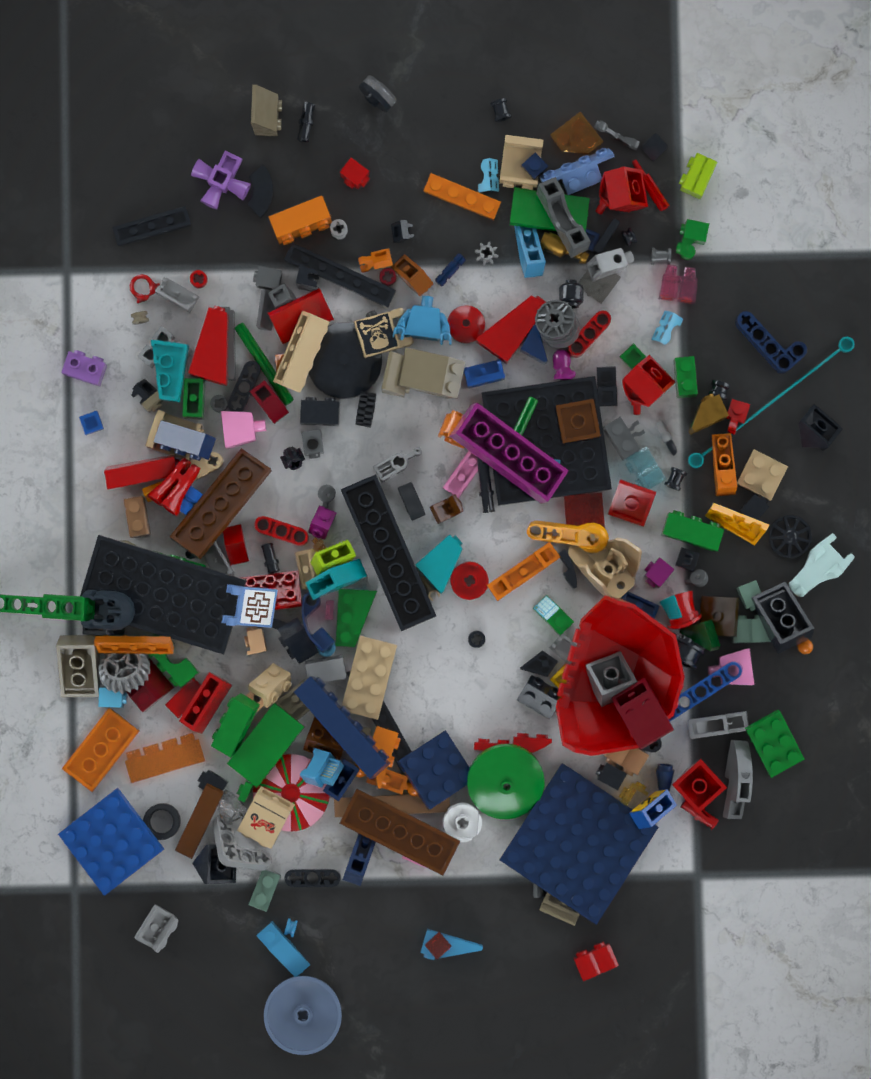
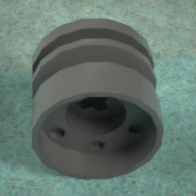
M551 300L544 303L537 310L535 316L536 327L544 342L550 347L566 348L576 341L580 333V323L569 304L561 300Z

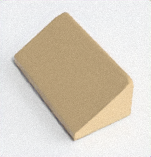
M318 548L295 552L302 590L308 589L305 582L317 576L310 562L315 552H319Z

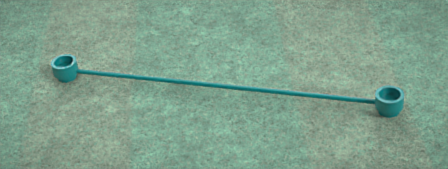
M843 337L838 343V350L749 417L745 424L838 352H850L854 348V340L851 337ZM740 424V425L737 427V430L740 429V428H741L742 426H744L745 424ZM712 447L703 454L692 453L688 458L689 466L692 468L701 467L704 463L703 456L709 453Z

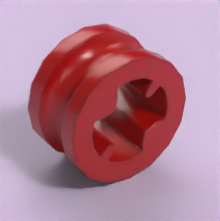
M196 270L191 273L190 282L196 288H203L207 284L208 278L203 271ZM196 275L204 276L201 284L199 282L194 283Z

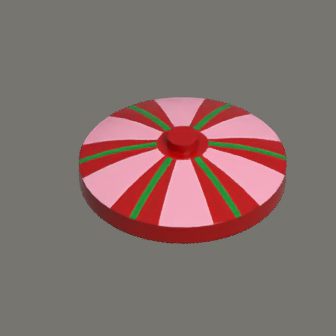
M298 754L283 755L260 786L256 788L253 785V799L262 786L295 804L282 831H300L312 826L322 817L330 799V796L323 792L327 784H324L321 788L305 783L301 778V771L307 769L311 759Z

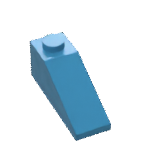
M514 226L524 278L543 276L546 261L536 229Z
M273 921L256 935L294 977L310 966L309 962Z
M427 929L421 953L424 954L423 957L435 960V957L444 958L482 951L483 945Z

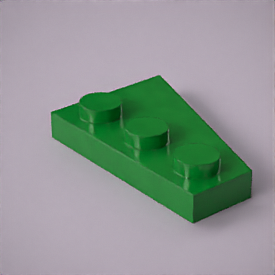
M339 589L336 646H356L377 591Z

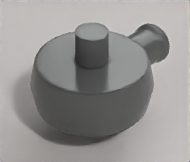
M326 484L319 488L318 497L323 502L322 507L328 508L329 502L335 498L336 491L331 485Z
M697 569L691 574L689 579H685V584L703 587L708 582V575L704 570Z

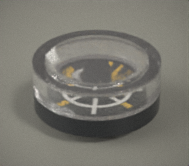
M370 75L359 85V89L365 95V99L371 105L378 107L384 112H388L397 102L389 89Z

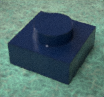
M535 152L521 167L535 180L548 168V165Z

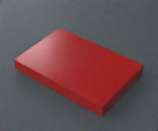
M320 288L268 312L282 344L290 341L302 311L329 322L334 320Z

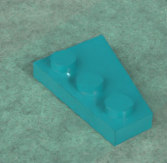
M151 340L159 399L180 402L189 345Z

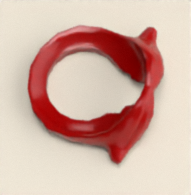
M140 274L133 277L129 287L131 293L137 298V304L147 301L151 295L155 294V290L160 284L154 283L148 275ZM145 279L148 281L150 289L148 295L135 291L134 283L136 280Z

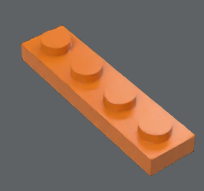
M432 173L424 188L425 193L491 220L495 219L501 204L496 199Z
M104 635L95 636L94 639L98 653H174L171 637Z

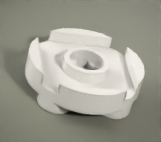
M458 803L449 806L443 818V827L448 835L460 840V842H468L481 831L482 818L478 810L471 804ZM461 818L468 821L463 827H460V824L457 823Z

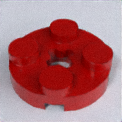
M469 561L458 565L453 570L450 583L458 597L465 600H473L485 593L488 588L489 578L486 570L480 564ZM471 575L473 576L472 579L475 580V584L467 586L464 578H468Z

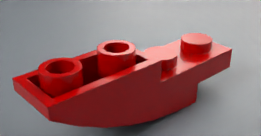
M517 733V737L513 736V745L521 746L531 753L552 743V739L548 738L546 734H536V738L529 737L528 733ZM478 738V742H474V750L484 751L495 745L509 744V740L498 739L497 743H490V739Z

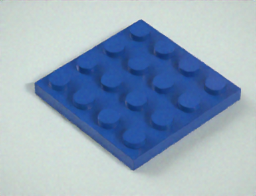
M119 788L112 791L58 834L104 896L164 850L163 846Z

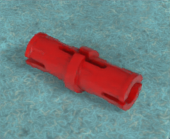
M686 799L680 806V808L694 816L696 821H701L711 830L719 821L705 811V808L697 813Z

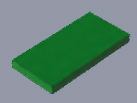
M514 187L509 225L556 231L536 194L537 191ZM565 195L566 204L573 219L577 224L582 225L586 232L590 198Z
M274 703L227 764L258 788L305 726Z

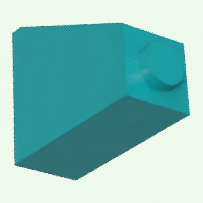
M448 535L415 564L440 594L444 592L463 550L461 547L463 543L456 535L454 537Z
M357 559L330 568L305 583L312 599L315 600L352 585L367 577L361 560Z

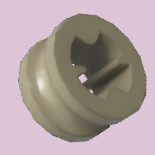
M140 311L131 314V318L134 319L132 324L148 322L149 318L146 317L148 312Z

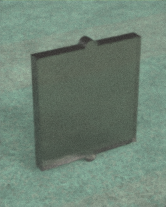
M587 270L578 283L583 286L584 292L587 293L588 297L591 296L602 304L621 277L613 274L592 282Z

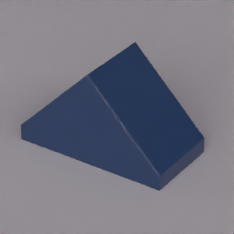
M534 325L520 352L544 365L547 364L548 359L540 332L536 325Z
M346 759L342 761L344 767L334 785L327 784L323 789V792L338 802L360 770V768Z

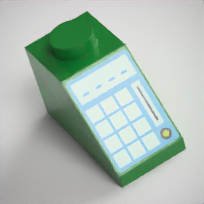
M547 595L533 607L537 614L559 636L574 623Z

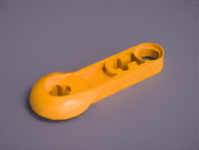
M536 520L532 521L527 528V535L533 540L577 545L588 553L602 551L609 541L606 529L597 523H586L576 526ZM538 526L541 529V533H532L531 527ZM553 529H556L557 536H553ZM591 534H594L595 541H591Z

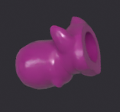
M566 350L555 351L552 356L553 368L556 370L554 380L573 379L576 372L570 368V353Z

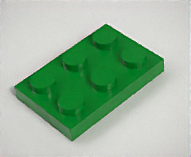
M779 710L745 727L771 778L804 760Z

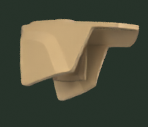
M591 534V541H595L594 534ZM617 537L608 541L607 546L598 553H588L577 545H570L568 555L583 575L603 596L607 595L620 599L635 584L642 551L627 539ZM617 584L622 585L623 589H619Z

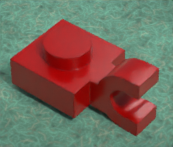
M732 399L728 410L729 416L726 418L731 420L727 433L735 435L738 423L745 424L750 404Z

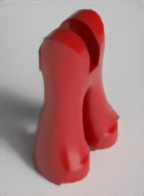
M186 458L182 459L169 476L147 495L148 498L159 506H163L171 514L178 516L184 496L198 476L201 468L195 464L191 465V461Z

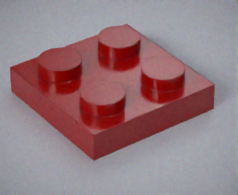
M620 479L608 515L644 527L656 491Z

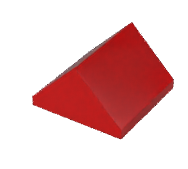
M702 759L687 768L672 784L697 813L702 811L727 788Z

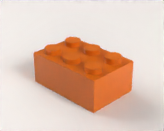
M323 196L268 216L278 243H283V245L294 242V238L299 236L301 238L308 237L314 230L323 231L329 228V225L332 223Z

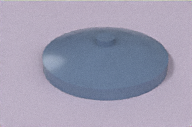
M295 976L281 982L269 995L264 1009V1023L272 1041L281 1049L297 1055L313 1054L327 1047L336 1037L342 1020L341 1004L334 990L322 980L311 976Z

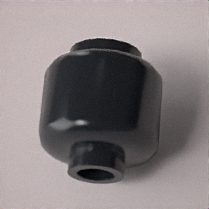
M566 280V283L559 287V300L565 301L572 309L579 308V305L584 301L583 286L577 283V280Z

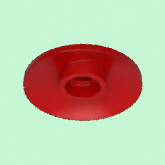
M464 305L457 307L450 313L447 320L450 325L451 337L460 343L476 341L485 329V319L482 313L473 306ZM464 320H468L470 325L465 327L462 323Z

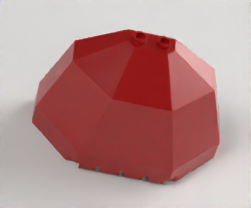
M605 595L581 618L580 629L576 628L572 642L577 643V646L571 645L567 660L572 663L565 664L561 678L567 681L566 683L560 682L557 696L561 697L557 701L556 712L562 746L575 753L589 756L637 749L639 747L615 704L611 703L603 707L599 704L591 687L585 667L586 664L621 651L637 682L645 678L652 687L668 719L674 715L675 709L678 707V699L684 687L685 678L676 635L635 604Z

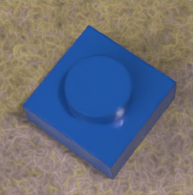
M98 411L79 417L86 436L104 429Z

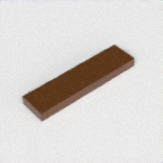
M208 783L206 784L175 851L191 859L194 857L224 791Z

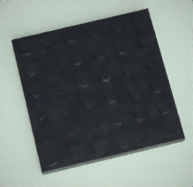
M595 376L481 393L483 407L512 429H514L528 398L533 397L538 400L522 436L551 458L560 460V464L569 470L551 498L612 490ZM594 399L601 437L562 444L556 405ZM493 469L498 506L536 501Z

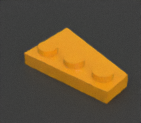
M713 503L705 517L720 524L754 546L769 527L767 523Z

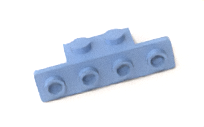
M609 148L599 149L595 154L582 156L576 162L565 163L559 169L546 171L539 177L540 181L545 182L554 177L557 180L561 179L566 194L570 195L601 182L602 177L597 164L613 158L614 154Z

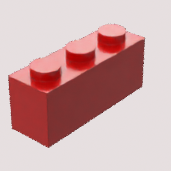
M209 672L179 722L192 731L202 734L229 692L232 684L220 676Z

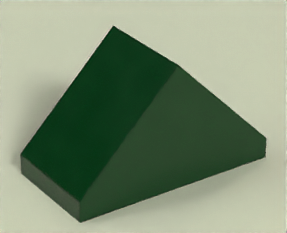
M713 620L704 621L679 631V633L692 639L709 651L720 648Z

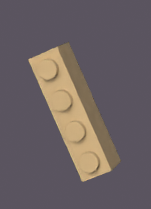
M305 311L301 312L273 382L299 393L306 384L307 375L313 367L316 353L320 350L321 341L327 333L329 321Z

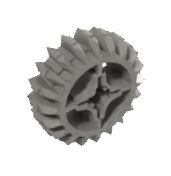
M111 653L105 654V659H100L101 665L98 666V676L102 685L108 691L112 690L115 694L120 691L122 695L125 691L131 693L132 689L138 690V686H144V681L148 680L150 662L146 654Z

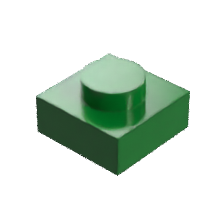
M248 781L245 784L241 783L236 793L239 795L238 800L244 803L247 801L253 784Z

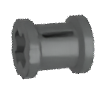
M652 247L651 265L655 263L671 265V248L656 250Z

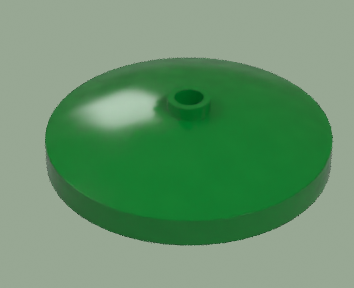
M499 744L481 752L472 762L467 775V787L472 802L481 812L496 819H514L525 815L541 799L544 791V773L539 761L527 749L513 744Z

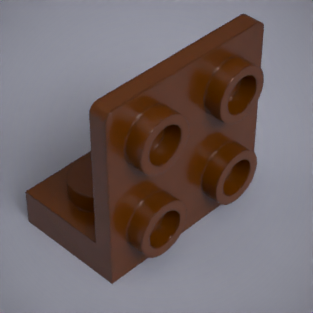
M314 717L303 750L313 753V750L317 748L330 752L336 760L340 761L344 749L320 721Z

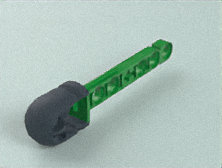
M86 590L82 596L43 594V597L0 594V598L4 600V606L0 608V612L42 615V618L78 620L81 621V625L84 628L121 630L132 622L135 614L134 603L131 598L117 591ZM16 599L21 601V608L18 610L14 606ZM95 600H103L105 602L103 605H99V614L103 615L104 620L94 619ZM51 601L56 605V609L53 612L48 608ZM68 602L73 605L71 613L66 611V604ZM109 602H115L113 606L109 604ZM28 603H35L38 605L37 608L27 606Z

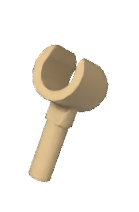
M420 577L428 591L429 599L433 601L430 597L432 592H436L438 597H440L439 592L429 585L425 577Z

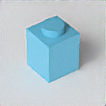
M99 687L98 707L124 708V704H127V692H124L122 695L118 691L115 694L112 690L108 691L106 688Z

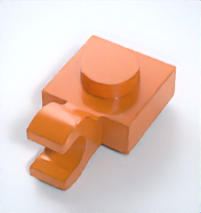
M389 248L371 252V256L358 258L359 264H365L360 266L363 273L368 272L373 266L374 269L393 265Z

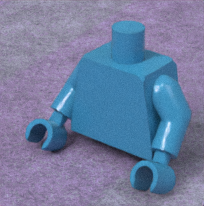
M422 296L421 306L413 305L412 309H407L400 317L392 335L394 338L395 334H400V340L411 336L415 339L438 341L441 345H443L444 340H448L449 345L452 344L450 325L445 314L441 313L439 308L432 307L433 297Z

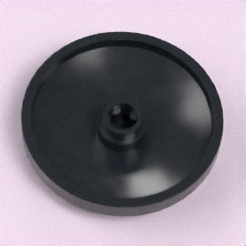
M341 322L328 326L327 333L321 341L320 350L316 353L313 367L308 374L314 385L324 394L338 399L355 398L360 396L361 391L367 392L378 380L382 369V353L365 358L354 323Z

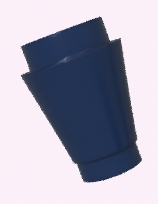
M658 764V767L655 769L658 791L668 789L670 792L675 772L673 765Z

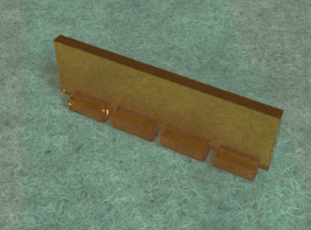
M190 733L180 736L182 744H178L177 738L161 742L163 750H160L158 743L143 747L145 755H141L140 749L126 752L128 760L125 761L131 783L204 762L205 758L199 739L195 740L194 734Z

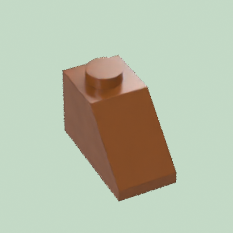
M405 254L391 266L396 274L419 296L427 292L434 284L425 271Z

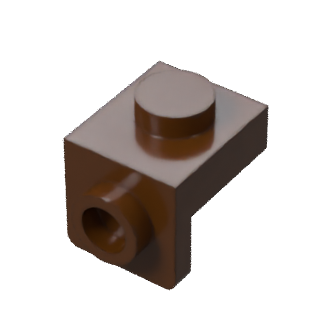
M456 494L429 507L437 524L451 519L464 511L462 502L457 498Z

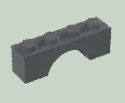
M554 177L538 184L536 194L570 257L572 258L587 251L591 241L583 226L577 224L573 219L566 204L564 191L557 178Z

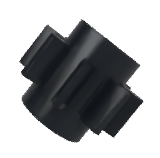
M293 446L286 448L283 452L284 456L280 457L285 469L290 468L291 470L299 469L302 466V461L305 460L301 448L296 449Z

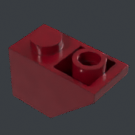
M265 380L249 391L274 424L289 413Z

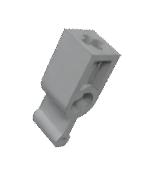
M416 447L413 452L406 456L402 453H396L374 465L373 468L383 483L404 471L408 466V460L415 456H420L422 450L420 447ZM396 458L404 459L405 463L402 467L394 465Z

